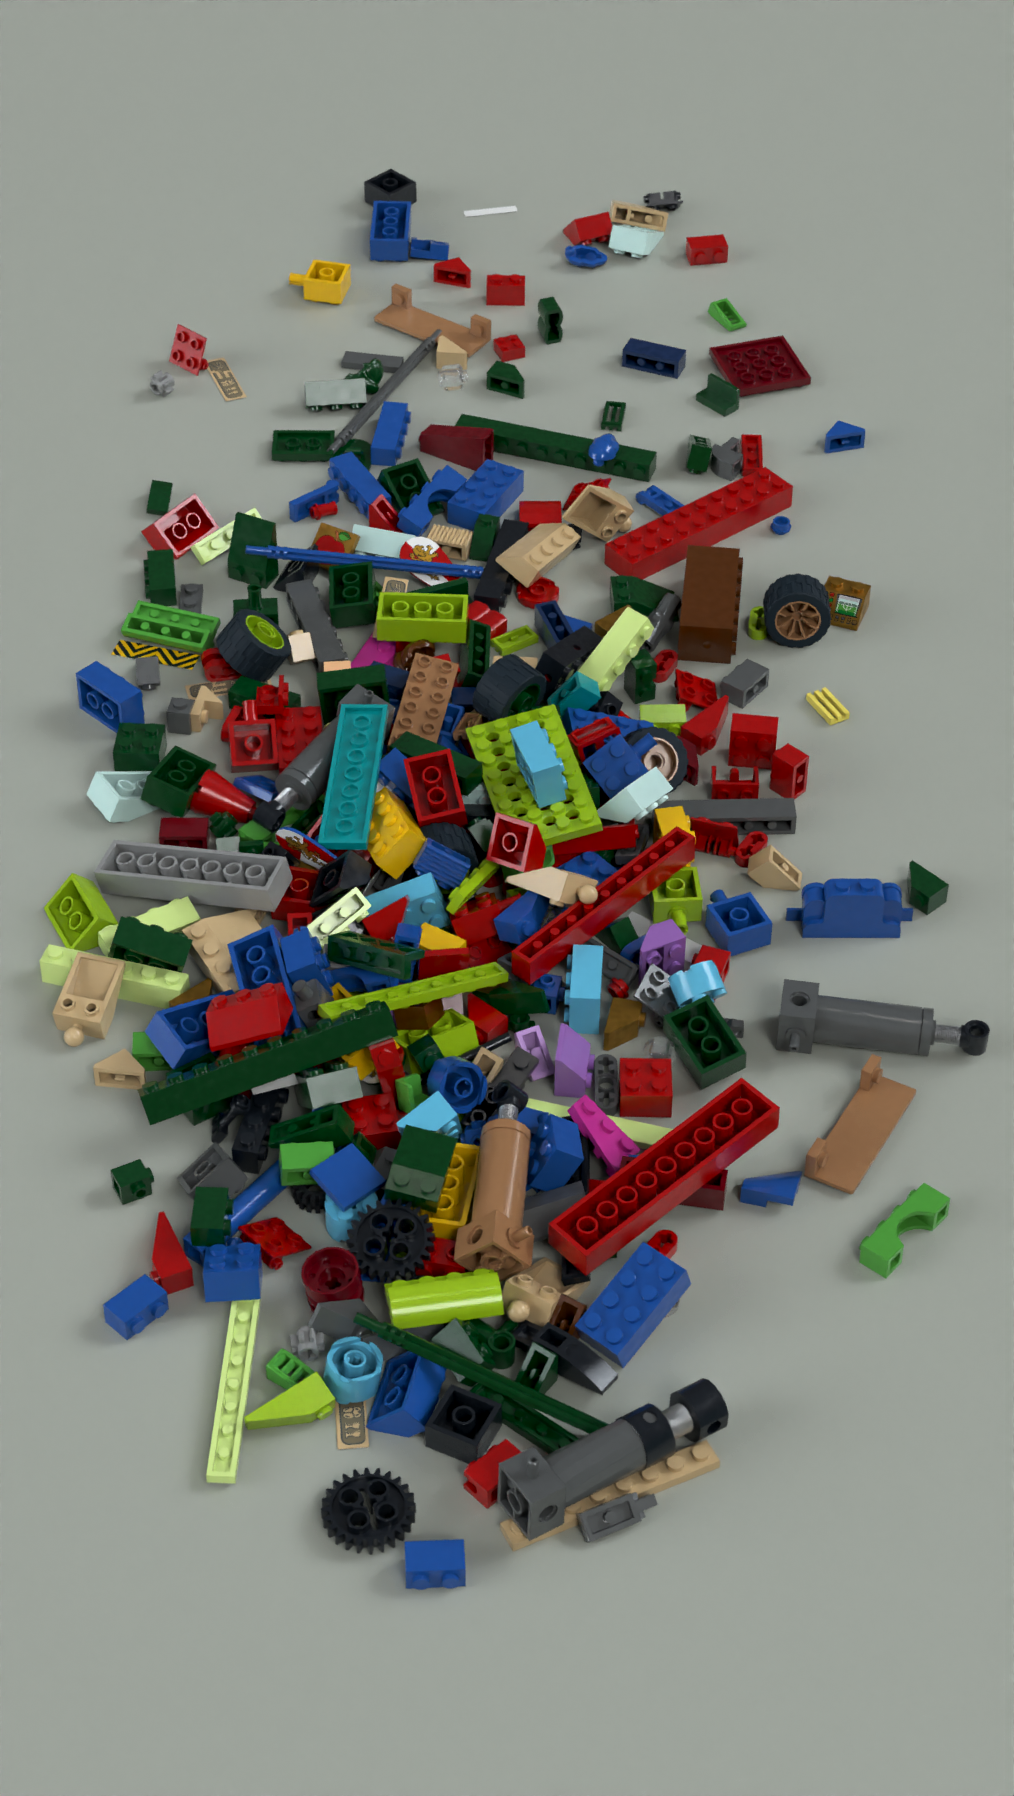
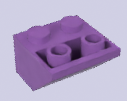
M672 919L649 927L640 948L638 985H640L651 963L670 976L680 970L684 972L686 936Z

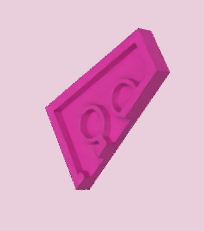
M372 633L352 661L351 668L370 666L373 661L393 666L396 654V641L377 640V638L372 637Z
M586 1094L568 1109V1113L573 1121L578 1124L582 1135L590 1138L595 1146L593 1152L598 1159L602 1158L608 1168L605 1171L609 1177L620 1170L622 1156L637 1155L641 1150Z

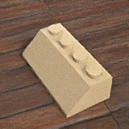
M566 523L539 524L499 555L495 561L528 588L567 557L581 536Z

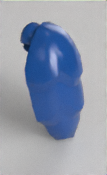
M576 245L573 247L568 246L565 249L566 259L578 267L594 268L604 265L608 259L604 253L594 247Z
M611 433L595 438L588 451L590 458L594 459L593 464L600 467L604 465V461L615 458L619 450V443Z

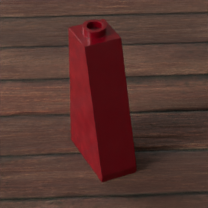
M430 424L419 435L420 452L477 471L487 459L493 460L494 429Z

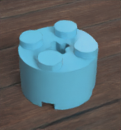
M712 960L691 965V969L685 972L680 970L668 978L679 1008L706 995L715 1003L714 999L727 994L717 966Z
M372 1193L345 1212H342L326 1194L325 1221L326 1230L330 1237L337 1242L350 1239L347 1230L353 1229L351 1220L360 1221L357 1212L368 1213L367 1204L373 1209L376 1208V1200H378L376 1193Z
M345 1337L337 1340L331 1346L326 1358L323 1380L338 1403L345 1405L350 1402H362L377 1394L383 1367V1355L374 1343L369 1341V1344L360 1341L361 1338Z

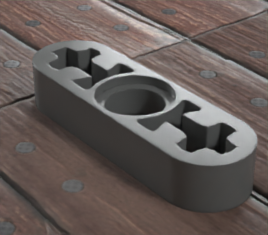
M602 1054L594 1062V1099L596 1105L606 1115L614 1116L618 1111V1064L614 1056ZM603 1066H608V1073H603ZM602 1083H610L613 1086L611 1088L605 1089L600 1087L599 1085ZM604 1098H609V1106L604 1105Z

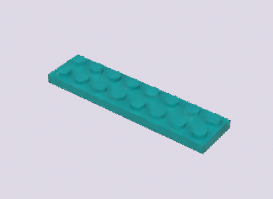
M341 704L318 843L326 849L367 850L389 713L388 704Z

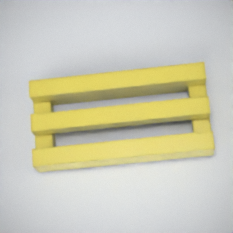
M826 687L822 688L821 692L819 690L814 691V695L811 693L806 694V700L829 725L849 719L850 712Z

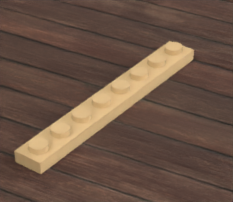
M704 1440L679 1450L673 1456L643 1471H638L565 1508L564 1524L531 1541L526 1538L512 1519L501 1522L500 1530L514 1552L580 1525L576 1516L578 1513L627 1493L637 1492L638 1498L647 1494H656L720 1468V1460L708 1441Z

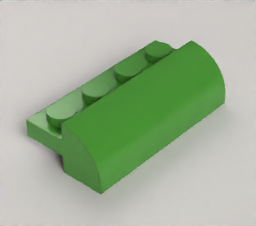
M138 600L133 613H128L121 628V633L125 637L202 654L205 650L214 648L213 640L221 622L218 617Z

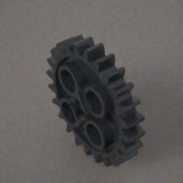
M387 1198L386 1205H382L379 1200H376V1208L373 1209L367 1204L368 1213L357 1212L360 1221L351 1220L353 1229L347 1230L350 1239L346 1240L347 1248H350L348 1251L355 1256L362 1275L369 1271L370 1280L379 1275L381 1283L385 1281L386 1277H390L391 1282L396 1280V1276H400L402 1280L406 1281V1273L409 1272L415 1277L416 1267L422 1270L425 1269L422 1260L431 1261L429 1252L435 1251L434 1244L432 1243L436 1241L435 1233H432L434 1231L433 1224L428 1223V1214L422 1215L420 1206L413 1210L411 1201L402 1206L401 1198L397 1200L396 1204H392L391 1199ZM397 1220L394 1227L395 1238L391 1240L393 1221ZM378 1224H386L382 1229L375 1228ZM405 1228H412V1229H413V1230H412L411 1232H409V1233H403V1232H401V1231H402L403 1229H405ZM387 1243H390L389 1260L385 1262L384 1260L388 1254ZM373 1248L381 1249L377 1253H369ZM400 1252L407 1253L405 1257H395Z
M365 1467L364 1474L360 1475L354 1469L353 1477L350 1478L346 1474H342V1483L334 1480L333 1489H326V1498H322L321 1508L323 1528L328 1530L329 1538L335 1536L336 1545L345 1541V1550L348 1551L352 1546H356L357 1554H360L363 1548H367L369 1554H372L374 1547H378L381 1552H384L385 1544L395 1548V1538L404 1541V1532L411 1533V1524L415 1523L416 1513L414 1493H409L408 1484L401 1485L400 1476L392 1480L391 1471L382 1476L380 1475V1468H377L374 1474H370L368 1467ZM361 1491L365 1493L368 1509L364 1506V1498ZM369 1512L373 1515V1523L377 1530L372 1528Z

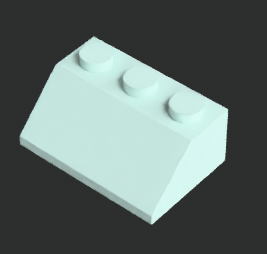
M354 524L352 533L360 536L354 554L400 559L399 555L403 544L407 540L416 537L415 535Z
M654 767L597 810L600 818L628 823L634 818L639 821L646 814L669 799L666 794L673 790V787L659 769Z

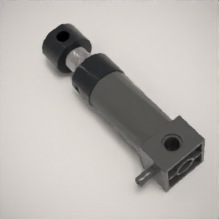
M702 1378L671 1393L669 1408L660 1411L655 1405L648 1403L617 1418L615 1422L544 1457L533 1446L499 1463L497 1502L526 1538L531 1541L564 1524L565 1508L638 1471H643L673 1456L676 1450L675 1440L684 1435L689 1441L697 1442L727 1427L729 1413L726 1403L716 1386L708 1379Z

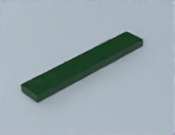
M477 1383L470 1390L472 1393L502 1404V1423L547 1454L579 1439L534 1408L480 1383Z

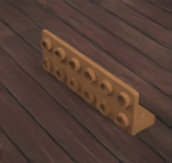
M399 284L391 287L392 304L374 317V321L384 326L394 328L422 340L430 337L437 329H440L442 332L435 339L436 345L438 346L439 336L443 335L465 350L468 358L491 341L490 319L474 314L471 317V329L413 307L412 289Z
M415 653L386 754L390 752L389 746L406 731L437 743L459 664Z
M872 1054L861 1070L860 1087L826 1140L817 1137L806 1154L804 1176L848 1194H853L916 1095V1089L882 1076L883 1069L880 1068L882 1057Z

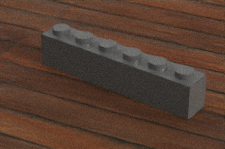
M311 579L286 583L287 603L298 629L303 630V633L310 632L315 659L312 662L317 673L324 672V662L348 661L347 653L343 652L341 639H337L336 628L331 626V617L329 613H326L324 600H320L318 587H314Z
M794 798L669 800L655 808L683 806L685 815H689L690 818L705 817L713 822H729L737 826L738 835H748L753 831H760L766 835L795 834L797 815ZM653 810V814H652L653 825H654V810Z

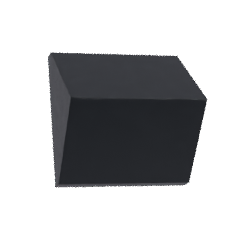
M314 544L308 550H318V546ZM290 560L273 588L277 591L286 592V583L311 579L313 582L319 572V563Z

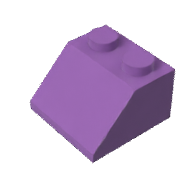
M563 1023L560 1024L555 1058L554 1096L581 1098L586 1094V1088H591L592 1073H589V1070H594L595 1055L590 1054L591 1044L567 1024Z

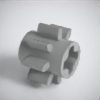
M160 370L150 377L152 380L150 388L154 394H162L165 397L174 390L172 386H174L175 382L171 374L167 372L163 374Z
M309 1326L299 1328L297 1335H291L292 1354H298V1358L303 1361L315 1360L319 1352H325L323 1332L318 1333V1331Z

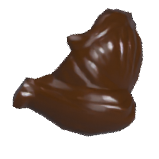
M425 639L409 643L402 651L395 654L393 666L410 672L415 653L434 657L435 644Z

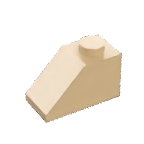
M772 845L749 857L747 874L763 888L791 891L801 889L802 872Z

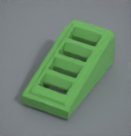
M727 298L710 303L708 313L727 330L733 331L746 327V322Z
M283 1348L266 1365L267 1379L286 1390L296 1385L301 1377L305 1379L315 1373L310 1367ZM293 1371L294 1373L289 1377L288 1374Z

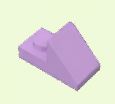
M539 1025L514 1033L515 1049L518 1046L539 1059V1064L529 1077L530 1082L555 1074V1068Z

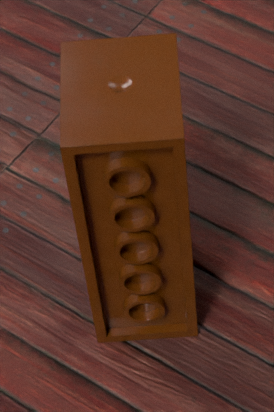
M688 545L679 625L678 660L731 664V655H736L743 557H739V548Z

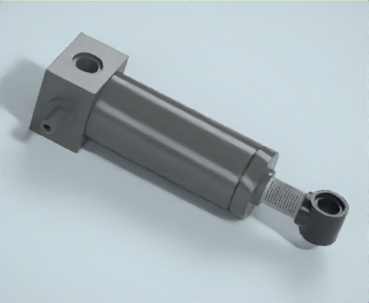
M356 684L339 702L336 717L277 776L275 786L279 795L269 802L263 801L255 810L252 820L271 833H275L283 824L286 812L291 807L306 810L327 790L341 704H388L389 713L384 741L390 735L395 711L393 705L376 696L373 691Z
M784 979L776 1050L811 1054L812 1044L820 1043L928 1056L930 1045H934V1042L938 1043V1041L940 1043L941 1041V1043L946 1044L947 1042L948 1044L950 1042V1044L955 1045L957 1043L964 1052L973 1056H979L986 1052L990 1029L983 1021L971 1020L960 1027L936 1024V1020H933L934 1008L818 995L819 983Z

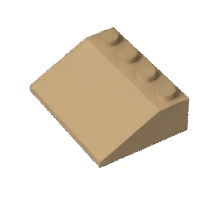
M246 909L203 918L182 929V934H185L188 939L193 940L189 950L190 955L206 978L212 980V986L216 992L221 993L232 989L236 994L240 991L227 944L262 929L250 911Z

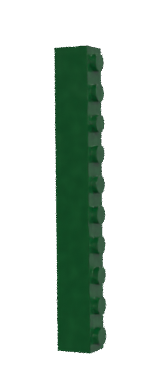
M461 414L455 426L494 429V452L644 482H649L656 470L657 452L619 444V450L615 458L604 461V465L598 467L593 464L594 459L588 455L589 447L594 439Z
M372 1001L367 1003L363 1009L357 1011L350 1009L341 1013V1016L332 1020L331 1018L322 1019L313 1027L297 1028L288 1036L272 1037L263 1045L247 1046L242 1049L241 1053L222 1055L217 1058L216 1062L197 1064L192 1067L191 1071L172 1073L167 1076L166 1080L160 1082H147L142 1085L141 1089H138V1093L149 1124L159 1123L396 1037L398 1033L390 1009L385 1001Z

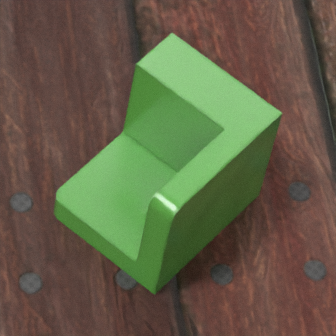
M414 1073L395 1080L398 1107L405 1113H410L429 1098V1096L422 1093L419 1074Z

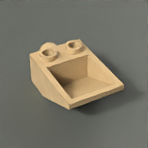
M588 484L562 515V518L609 542L618 530L621 532L630 530L632 521L629 517L634 510L623 495L609 488Z
M546 867L508 876L505 881L550 898L549 903L560 907L565 906L569 908L579 900L584 904H592L598 897L596 889L598 880L554 867Z
M82 952L77 953L52 1012L57 1030L65 1031L64 1040L67 1045L71 1047L81 1045L84 1041V1035L105 1039L114 1017L126 966L125 961Z
M544 1257L532 1264L530 1268L519 1272L505 1282L502 1292L504 1313L513 1322L520 1323L528 1320L543 1327L547 1322H550L561 1294L578 1300L590 1285V1281L564 1286L561 1280L562 1265Z

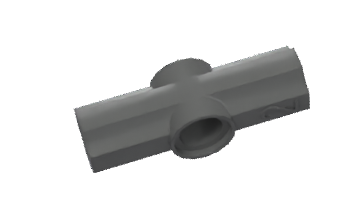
M667 593L664 595L658 607L647 617L654 630L650 638L645 640L639 649L646 648L649 653L653 652L661 638L671 630L674 625L673 619L682 606L681 598L676 594Z

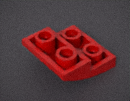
M519 501V521L528 522L529 531L539 524L562 523L561 501Z

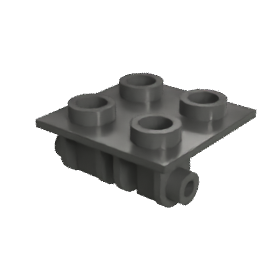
M651 963L633 997L656 1013L654 1024L658 1027H663V1016L679 1009L668 981L670 975Z

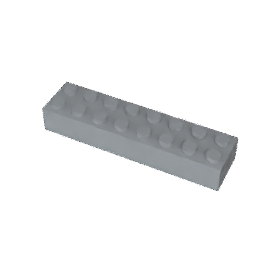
M113 840L94 871L103 894L168 901L188 896L191 903L271 912H275L293 879L287 858L282 856Z

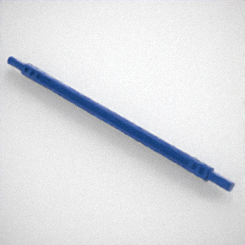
M246 545L245 554L262 555L270 559L335 565L372 561L373 568L471 579H480L484 571L482 566L268 545V547Z

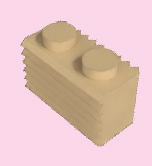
M434 524L426 538L434 541L448 558L467 561L471 550L473 532Z

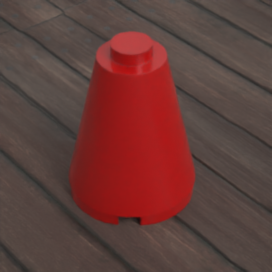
M208 769L198 784L200 785L198 793L194 792L190 810L195 814L210 817L216 811L222 814L228 811L238 822L247 824L252 820L253 814L257 809V803L216 771Z

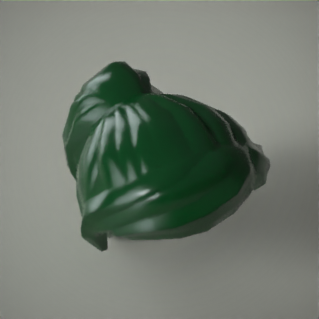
M374 358L369 363H363V369L358 373H349L344 379L365 378L366 395L375 394L379 390L378 384L383 377L382 362Z

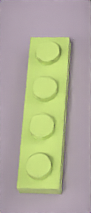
M255 507L245 513L262 519ZM235 520L190 547L201 565H204L230 548Z

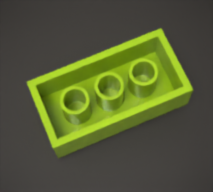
M380 592L377 611V640L414 642L425 639L432 643H466L468 595Z

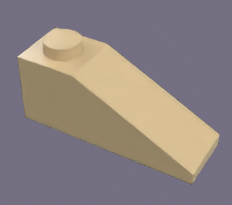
M612 200L609 216L611 222L665 232L669 213L632 203Z

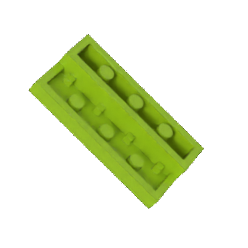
M479 1268L473 1272H451L445 1276H423L417 1280H396L392 1283L384 1284L391 1323L400 1329L450 1323L455 1318L463 1321L504 1315L499 1276L493 1269Z

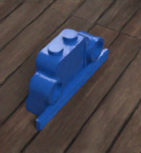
M841 878L829 879L824 884L818 882L809 883L803 887L801 892L802 908L786 909V921H801L802 938H900L901 921H912L913 908H902V892L897 884L890 882L882 884L878 879Z

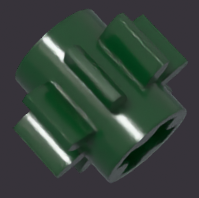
M216 811L209 818L212 822L209 829L217 838L233 837L238 832L235 828L238 821L228 811H225L223 814Z

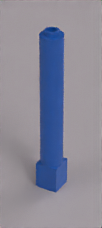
M279 1159L234 1199V1214L228 1217V1219H231L232 1224L231 1236H226L225 1245L239 1231L238 1226L246 1225L288 1187L281 1186ZM189 1232L183 1238L185 1255L204 1267L206 1247L211 1246H192L191 1232Z

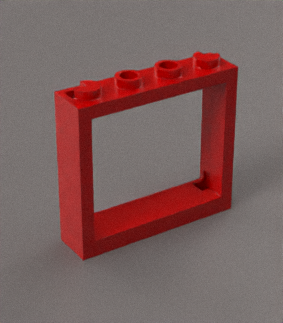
M600 792V807H602L610 800L605 792ZM548 807L541 808L540 810H547ZM573 816V817H570L569 819H576V818H578V817H577V816ZM634 819L628 823L616 821L617 825L602 826L603 831L553 844L554 855L636 847V839L639 838L638 824H635ZM548 823L546 826H551L555 823Z

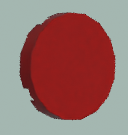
M544 577L539 578L528 588L520 582L517 586L516 598L523 606L535 609V604L553 600L557 602L559 600V587L555 586L554 581Z

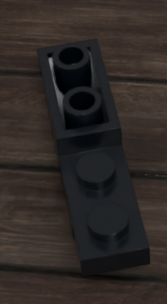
M517 1046L492 1083L489 1082L487 1084V1093L480 1105L477 1104L472 1108V1111L466 1113L460 1124L466 1127L470 1125V1122L485 1120L487 1123L489 1117L498 1115L497 1104L492 1101L491 1097L496 1085L506 1079L523 1090L525 1082L539 1064V1059Z
M525 1320L512 1333L515 1338V1347L529 1352L533 1342L540 1344L558 1355V1375L600 1395H603L618 1379V1374L597 1353L574 1336L549 1322L541 1327Z

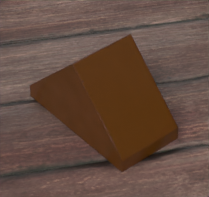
M441 998L432 1000L429 1003H419L408 1008L392 1010L398 1030H429L445 1015Z
M561 1294L549 1323L579 1340L580 1336L575 1328V1324L587 1311V1305L565 1294Z

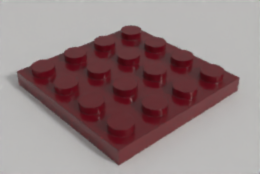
M783 335L709 348V355L725 381L740 389L739 397L811 384L810 375Z

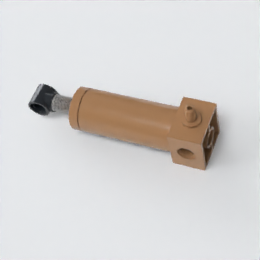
M506 1079L499 1082L492 1092V1101L497 1104L498 1119L487 1122L481 1130L471 1223L457 1229L454 1261L470 1272L479 1268L493 1269L494 1272L498 1273L500 1282L531 1267L534 1244L532 1228L530 1226L522 1227L531 1133L525 1124L517 1121L518 1114L523 1111L528 1103V1094Z

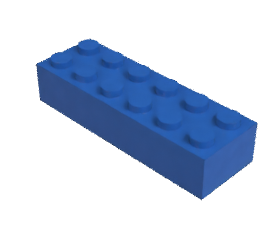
M272 924L227 945L239 990L257 989L266 983H283L293 1006V1011L284 1033L278 1035L285 1037L292 1034L293 1030L300 1027L307 1028V1026L298 1015L294 992L292 990L293 983L287 974L280 939L284 937ZM270 1038L254 1041L253 1043L260 1046L267 1043V1040Z

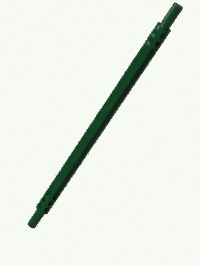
M359 1312L354 1318L353 1323L377 1333L381 1339L590 1434L609 1425L604 1421L388 1322H378Z

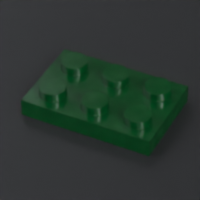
M274 430L271 453L272 461H329L330 458L334 457L333 450L327 452V449L335 442V430Z

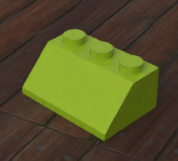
M72 873L44 907L65 947L74 950L87 951L99 947L98 932L106 926L119 924L94 881Z
M451 1008L444 1011L445 1015L429 1030L397 1029L398 1036L393 1038L405 1050L404 1071L410 1075L414 1073L423 1074L407 1046L428 1033L434 1039L444 1057L459 1056L479 1046L474 1021Z

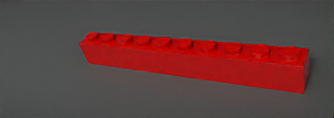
M676 826L596 887L598 897L594 903L584 904L580 900L512 950V973L531 985L565 959L568 954H571L573 952V944L583 945L695 859V837Z

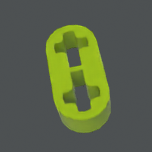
M757 606L752 608L750 612L748 636L753 640H763L768 634L764 621L763 606Z

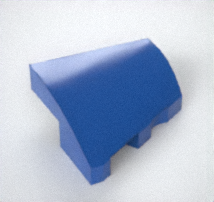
M411 237L410 257L448 260L449 243L434 240H418L416 237Z
M802 1171L745 1178L741 1187L740 1202L766 1207L768 1201L793 1206L801 1182Z

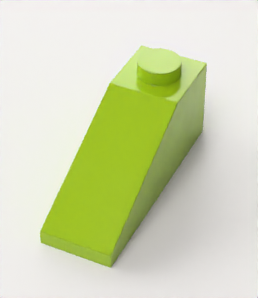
M316 1371L245 1416V1426L248 1430L312 1423L316 1419L321 1421L333 1413L335 1398Z

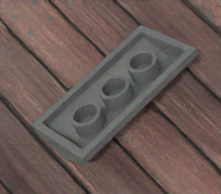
M582 1181L525 1198L522 1227L530 1226L532 1228L534 1242L549 1238L548 1224L586 1196Z

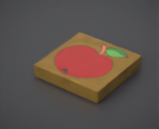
M321 522L312 545L316 544L318 551L353 554L360 536ZM319 563V568L328 571L329 566H337L335 564Z

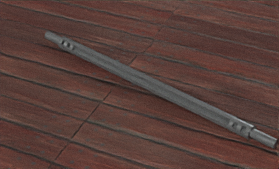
M437 329L421 343L335 437V442L327 449V452L333 450V454H335L340 447H344L435 347V339L442 332L440 329Z

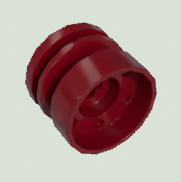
M325 1247L315 1251L306 1259L302 1266L301 1277L306 1290L308 1304L313 1313L317 1304L321 1302L361 1299L364 1302L365 1290L359 1265L355 1256L348 1250L340 1247Z

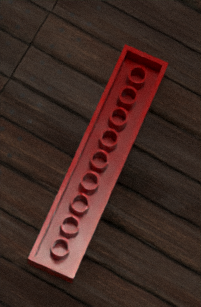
M764 467L606 543L605 565L619 576H634L643 580L686 559L688 545L710 547L792 506L793 486Z
M740 1078L548 1224L549 1244L587 1276L776 1130L779 1125L780 1107L746 1080Z

